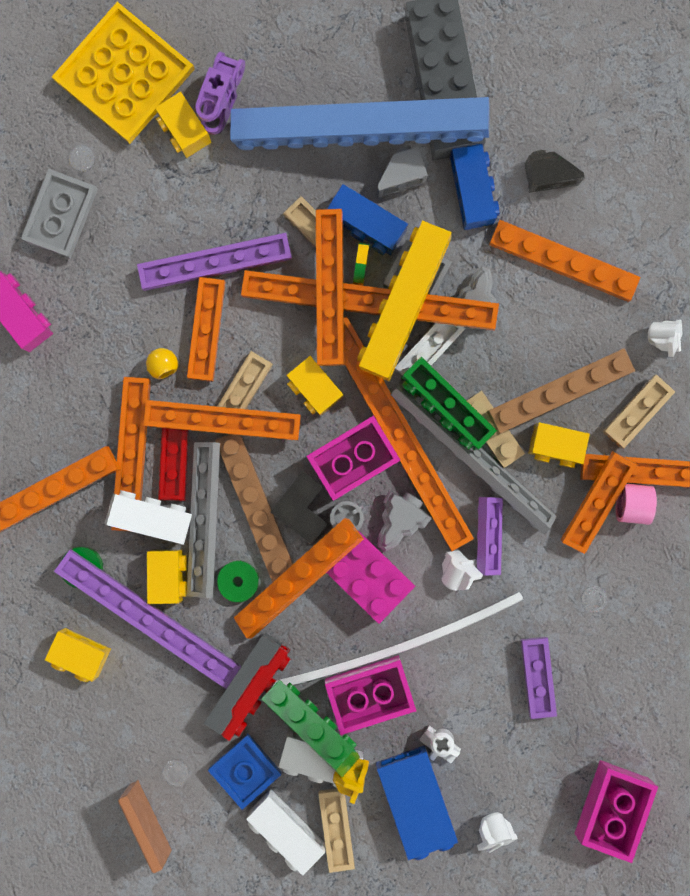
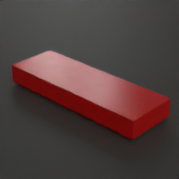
M162 428L158 500L185 501L189 430Z

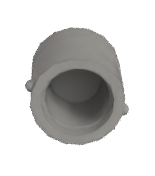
M342 501L336 504L330 514L331 528L333 529L344 518H347L359 530L364 521L361 510L362 505L358 506L351 501Z

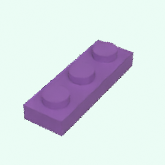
M479 497L477 569L484 576L501 575L503 498Z
M548 638L520 639L529 717L531 719L556 717Z

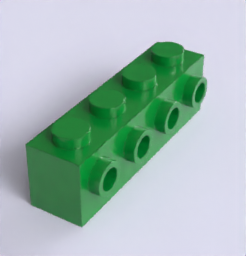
M422 356L401 377L404 381L402 386L411 395L416 393L422 399L421 405L429 413L436 412L441 417L439 420L440 424L449 432L453 429L460 436L457 440L467 450L470 448L479 450L497 431Z
M279 679L261 700L343 778L360 758L354 749L357 744L347 734L341 737L335 731L338 727L327 716L322 719L316 714L319 709L309 699L303 702L298 697L300 692L290 682L285 685Z

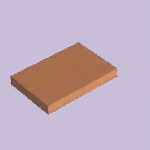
M137 780L127 787L118 799V802L152 873H156L163 869L172 849Z

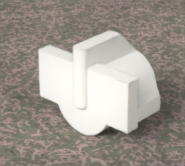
M682 320L653 322L648 329V342L661 351H668V357H674L675 352L681 351Z
M459 550L447 552L442 563L443 576L441 579L443 584L448 589L454 591L469 589L474 580L481 579L483 576L475 567L477 560H468Z
M429 725L419 739L432 750L429 758L433 761L437 756H440L449 763H452L460 754L461 748L454 744V737L447 729L435 730Z
M496 812L482 818L479 833L483 842L477 845L479 851L487 849L491 853L499 847L508 845L518 839L517 835L514 834L511 823L503 817V814Z

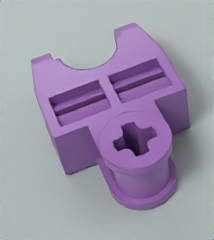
M223 52L217 54L213 68L209 67L196 102V112L201 119V123L208 134L212 135L223 131L237 98V86L240 84L245 70V60H234L226 57ZM202 105H204L203 113H201ZM217 117L220 119V123L216 128L206 126V122L214 121Z

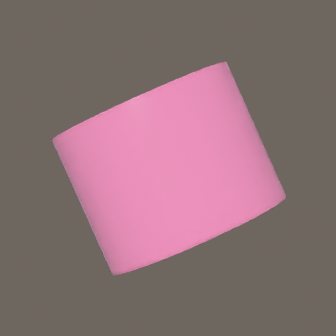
M626 484L615 505L617 521L650 525L654 520L657 505L655 488L653 486Z

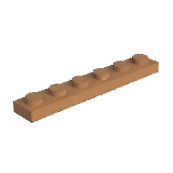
M624 348L490 409L487 413L494 428L497 430V434H501L635 372V369Z
M229 434L215 441L220 443V454L273 583L293 565V561L242 435Z

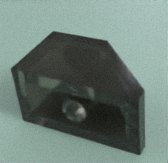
M534 151L525 162L529 193L578 186L585 178L583 171L555 151Z

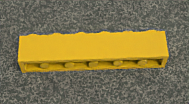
M423 220L419 228L415 227L409 240V242H412L409 252H403L399 262V266H402L398 276L394 274L389 285V290L392 291L388 300L383 299L379 307L378 313L381 316L378 323L373 322L369 330L368 337L371 338L367 348L363 346L358 355L357 361L360 362L359 367L361 370L390 381L449 246L452 232Z

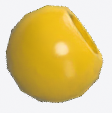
M165 348L151 351L146 360L147 371L156 379L169 377L178 369L176 355L171 350Z

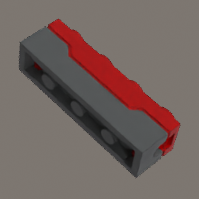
M264 633L204 724L218 734L223 735L228 741L234 735L239 737L247 726V723L244 722L249 713L254 715L262 702L258 699L262 692L265 691L267 693L277 681L272 678L276 671L279 669L283 672L291 660L287 656L290 649L285 645L283 646L282 643L269 634Z

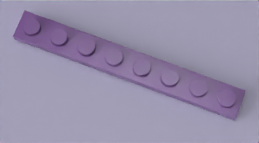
M72 549L68 551L55 569V573L223 688L227 689L240 670L241 665L152 604H147L145 599Z

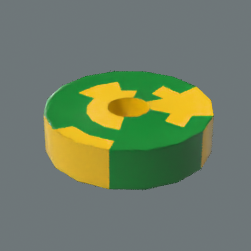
M359 243L353 284H364L369 244Z

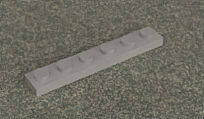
M194 442L191 495L192 516L190 520L187 596L213 598L220 443Z

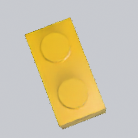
M182 92L177 93L155 107L159 115L156 121L163 132L168 130L173 138L169 139L177 153L182 151L185 157L188 158L212 143L208 132Z
M311 356L287 374L290 380L287 385L296 396L299 393L303 395L306 399L303 404L312 415L317 412L321 417L344 397L342 392Z
M539 422L534 424L528 454L535 455L534 460L549 463L550 459L560 461V466L575 468V464H584L590 434Z
M182 550L147 551V604L180 603L183 601V597H186L187 582L183 581V571H186L187 558L186 555H182Z
M64 628L57 632L45 661L50 662L51 667L58 671L64 672L67 670L74 673V677L80 681L92 682L99 677L111 648Z

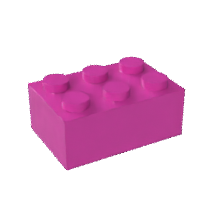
M374 415L306 456L333 501L400 461Z
M358 530L364 540L326 573L380 624L414 589L415 585Z
M399 655L325 678V687L340 735L416 711Z
M600 760L574 833L581 845L632 863L658 786L648 777Z

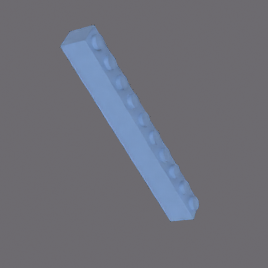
M489 97L231 109L230 140L241 150H253L254 147L263 146L265 149H277L278 146L288 145L290 148H302L303 145L311 144L314 147L322 148L327 147L328 144L336 143L339 146L348 147L352 146L353 143L362 142L365 145L374 146L378 145L379 142L388 141L390 144L399 145L405 143V141L414 140L416 143L425 144L431 140L439 139L442 142L451 143L457 141V139L465 138L468 141L478 142L482 141L483 138H489Z

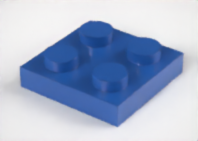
M248 733L208 769L210 774L242 810L282 774L281 770Z

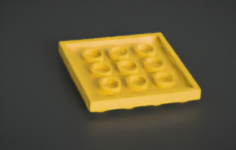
M116 2L53 74L52 78L101 121L131 144L157 114L155 107L171 98L195 68L191 62L119 2Z

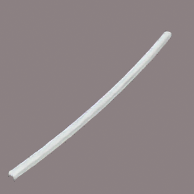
M518 592L477 613L401 644L337 665L280 680L285 685L289 682L292 685H297L394 656L483 620L522 601L523 597Z

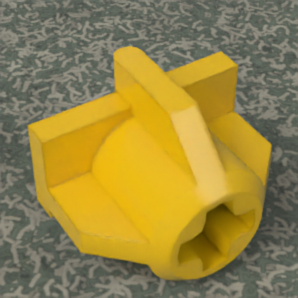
M359 758L343 778L336 771L334 772L332 780L339 793L350 796L349 803L355 804L358 794L363 793L364 778L368 771V760Z

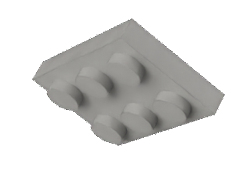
M48 169L21 240L71 259L98 188Z

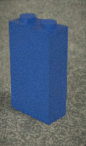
M425 745L376 762L377 771L408 860L424 859L431 852L436 850L447 851L454 846L453 844L458 843Z

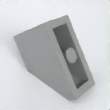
M410 146L403 147L393 155L377 186L378 198L426 183L428 174L418 146L414 148Z

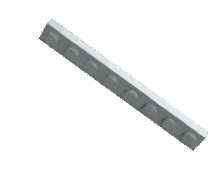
M402 383L392 392L391 396L396 399V402L401 407L407 409L418 423L430 430L438 441L443 442L458 459L464 461L475 475L481 477L490 485L495 493L500 494L515 511L521 513L532 527L538 529L542 534H545L551 528L557 516L482 448L479 450H473L472 448L467 450L457 440L460 436L453 429L450 432L445 429L439 422L441 417L434 411L432 414L429 413L421 405L422 399L416 393L411 395L402 386Z

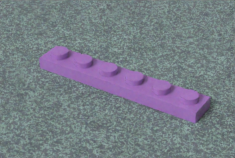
M282 233L137 264L141 287L146 291L198 280L199 277L208 278L292 260L287 234Z

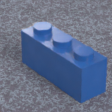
M483 144L452 149L450 162L463 229L469 230L494 225L500 211L498 201L493 200L492 192L495 190L493 177L488 175L487 167L490 166L488 152H484Z
M342 184L327 208L342 209L343 227L350 230L351 236L361 242L366 240L371 243L372 248L382 255L387 253L391 256L407 231L408 223Z

